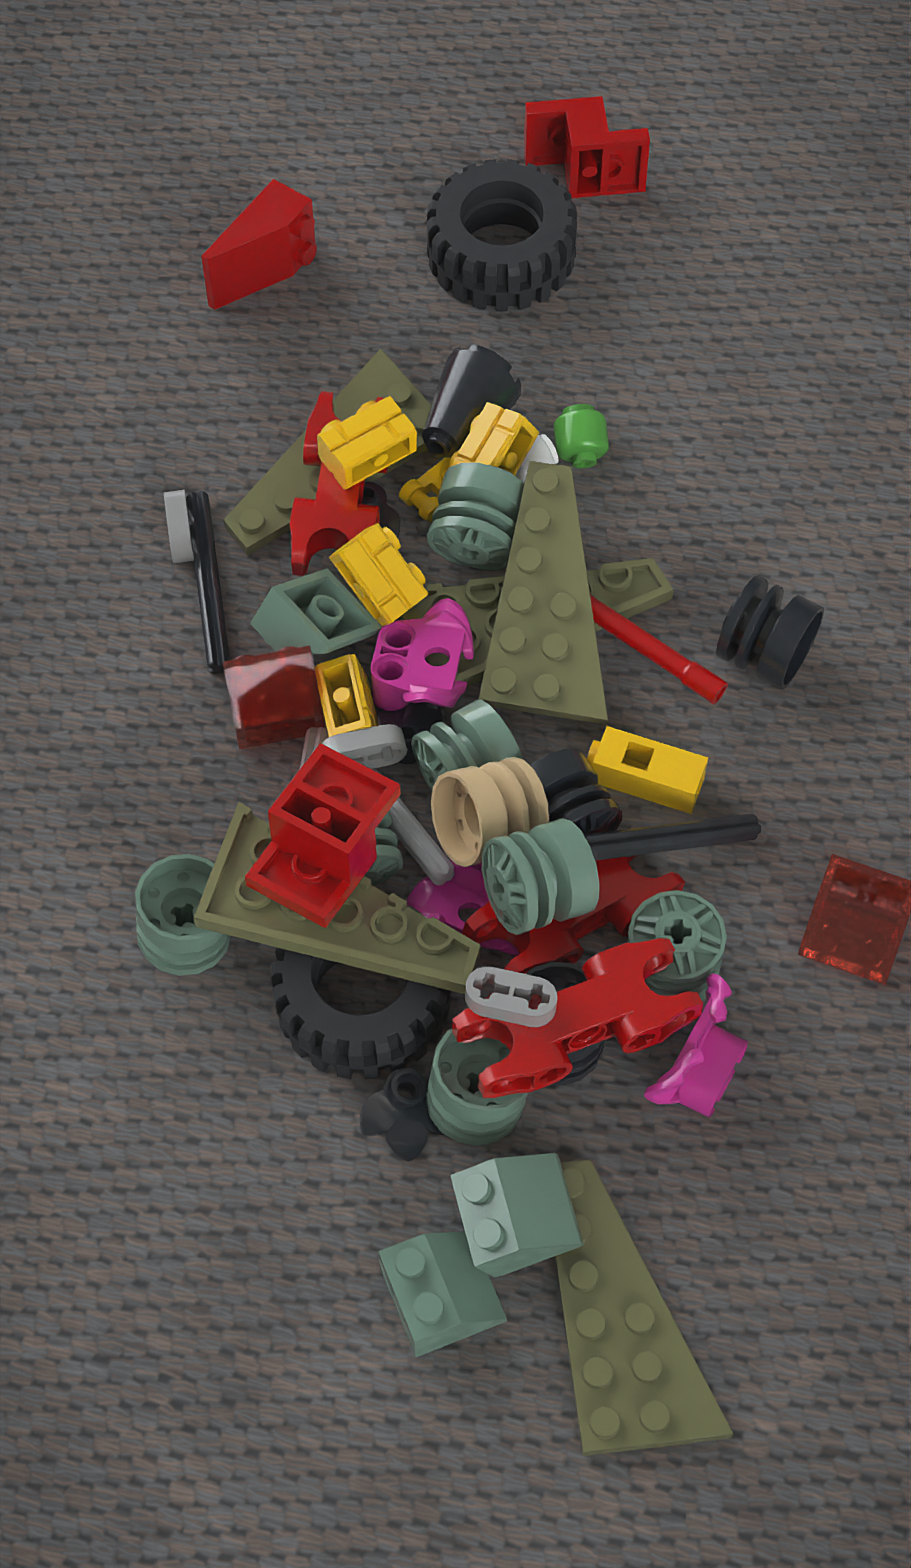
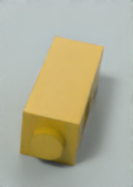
M609 726L606 727L601 742L593 740L587 756L588 762L598 775V785L690 814L693 812L703 785L708 757Z

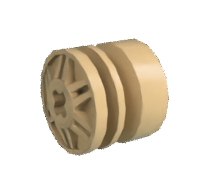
M511 757L499 762H488L481 767L470 766L448 771L438 776L433 786L431 810L437 838L445 854L455 864L463 867L481 864L485 843L492 838L499 836L507 837L517 831L529 833V830L535 826L549 822L548 802L543 785L535 770L525 760Z

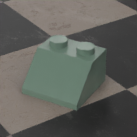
M328 568L273 586L250 622L263 637L264 641L280 654H327L379 634L382 628L380 623Z
M556 1153L493 1158L450 1175L474 1267L494 1278L503 1276L584 1246L560 1159Z
M465 1232L424 1233L378 1251L380 1270L415 1357L507 1322L506 1315L489 1275L474 1267Z

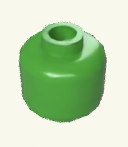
M589 404L568 406L563 409L562 415L558 416L555 420L553 427L556 452L560 459L572 462L574 468L581 469L595 466L597 459L603 457L609 450L605 416L595 410L594 406Z

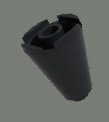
M471 345L468 350H460L461 346L457 347L448 356L422 432L423 441L429 452L433 455L451 458L455 452L459 451L470 433V425L473 419L481 414L487 402L508 410L516 404L521 395V382L519 378L516 382L509 373L512 366L496 352L480 345Z

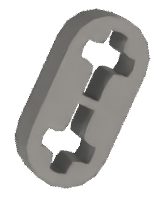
M185 490L164 492L173 564L194 561Z
M390 724L337 734L327 738L322 743L370 769L395 764L407 754L402 729Z
M481 967L475 969L466 980L465 1001L468 1008L480 1016L528 1027H540L549 1023L556 1013L557 992L548 980L541 977L495 967ZM485 984L494 986V993L490 995L489 999L480 997V991L484 989ZM532 995L542 996V1003L539 1004L537 1010L528 1008V1001L531 1000Z

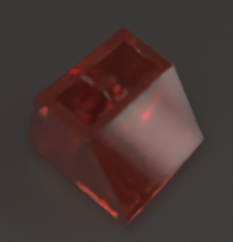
M310 645L303 647L288 646L281 648L277 652L256 656L241 655L234 660L223 662L230 709L239 750L306 737V732L309 728L324 727L322 706Z
M832 854L798 955L886 985L911 914V880Z

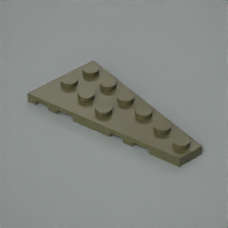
M380 348L335 397L333 404L335 416L344 421L355 415L358 409L366 402L375 401L377 397L386 398L391 396L401 409L402 414H405L415 426L417 431V451L390 465L388 468V472L427 450L422 438V432L431 404ZM306 430L224 519L225 529L247 555L290 531L289 522L295 497L315 499L321 467L303 464ZM375 473L366 478L365 482H373L385 475V473Z
M529 461L479 700L482 699L491 707L609 725L572 467Z
M654 558L606 563L600 569L586 570L590 594L625 618L632 617L673 598L674 590ZM505 576L471 579L467 585L442 587V583L426 585V591L429 594L399 617L400 620L421 619L430 607L439 600L447 598L456 601L463 608L472 630L474 656L473 659H465L462 651L456 680L466 681L467 687L483 680ZM594 623L595 632L603 629ZM442 653L430 654L425 659L432 666H442L450 660L448 656Z
M238 802L195 912V927L465 994L466 980L477 967L481 955V945L434 917L426 918L408 907L407 901L394 893L389 896L371 885V880L365 876L326 929L246 886L245 875L270 844L271 835L269 824L253 815L252 809Z
M591 1159L561 1162L584 1246L555 1256L582 1455H596L732 1438L733 1432Z

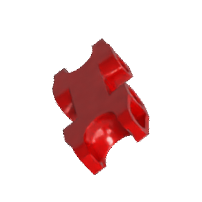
M322 391L320 393L315 408L307 422L303 448V464L321 468L315 499L295 497L289 522L292 545V575L305 576L308 572L310 560L317 552L332 548L338 550L364 529L377 523L379 524L380 506L362 504L366 479L344 490L318 455L317 435L321 433V430L329 422L340 420L334 414V392ZM377 397V398L375 399V401H376V402H379V401H381V400L384 399V398H383V397ZM389 466L377 473L387 474Z
M637 855L596 860L599 877V900L595 910L562 922L552 919V922L545 927L539 929L534 927L528 932L515 935L508 932L499 922L489 901L466 920L461 934L478 944L491 939H502L516 947L520 954L511 959L509 964L503 968L504 970L526 974L533 967L549 962L575 964L584 952L582 946L577 942L578 939L609 922L613 924L623 937L628 936L632 915L643 901L660 892L682 891L686 882L678 873L674 872L657 878H647L639 875L629 865V862Z
M657 938L642 942L624 943L602 951L588 959L582 967L587 981L557 992L556 1013L553 1019L546 1025L528 1027L475 1014L469 1008L454 1017L452 1020V1032L457 1043H470L490 1038L505 1044L510 1051L506 1058L488 1066L483 1072L478 1074V1088L482 1097L497 1098L505 1095L533 1092L560 1081L572 1071L573 1065L567 1055L569 1053L614 1036L623 1052L634 1053L662 1043L670 1035L700 1017L703 1002L698 992L688 991L678 995L664 996L650 990L645 983L646 978L661 972L673 962L675 948L670 939ZM490 993V994H489L487 997H485L484 999H489V998H490V995H491L492 993ZM532 995L531 1000L528 1001V1008L538 1009L539 1004L542 1003L539 995Z

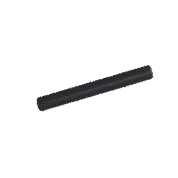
M204 491L191 492L187 495L186 501L208 671L212 674L226 673L230 670L231 663L209 496Z
M743 814L584 834L591 847L596 861L755 840L757 835L761 833V825L758 823L756 815Z

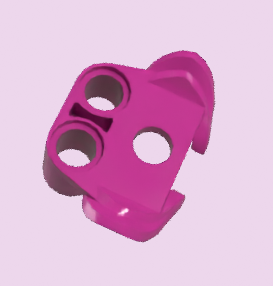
M450 598L439 600L429 608L421 619L398 620L381 628L371 663L372 698L377 707L386 711H396L404 708L408 703L428 702L441 707L453 708L459 697L465 693L467 682L456 680L462 651L465 659H473L474 646L468 617L456 601ZM433 653L445 654L450 659L448 663L442 666H432L425 661L426 657Z
M450 859L454 865L455 873L450 881H446L443 885L439 886L426 876L416 884L406 901L407 906H412L426 918L434 917L462 933L465 922L459 918L458 913L465 908L478 910L489 902V898L484 885L482 863L463 867L455 864ZM491 939L480 944L481 947L499 950L510 955L517 956L520 954L516 947L502 939Z
M715 973L709 974L706 977L708 986L705 992L707 1004L673 1067L661 1076L655 1084L647 1087L643 1094L646 1099L653 1103H680L708 1118L715 1111L713 1106L723 1096L735 1073V1070H733L736 1062L740 1064L749 1042L716 1026V1023L726 1020L727 1009L724 999L730 997L732 992L727 982Z

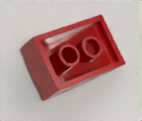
M272 179L201 256L208 306L216 310L292 277L303 265L308 266L313 261L317 252V246L315 243V220L313 218L312 199Z

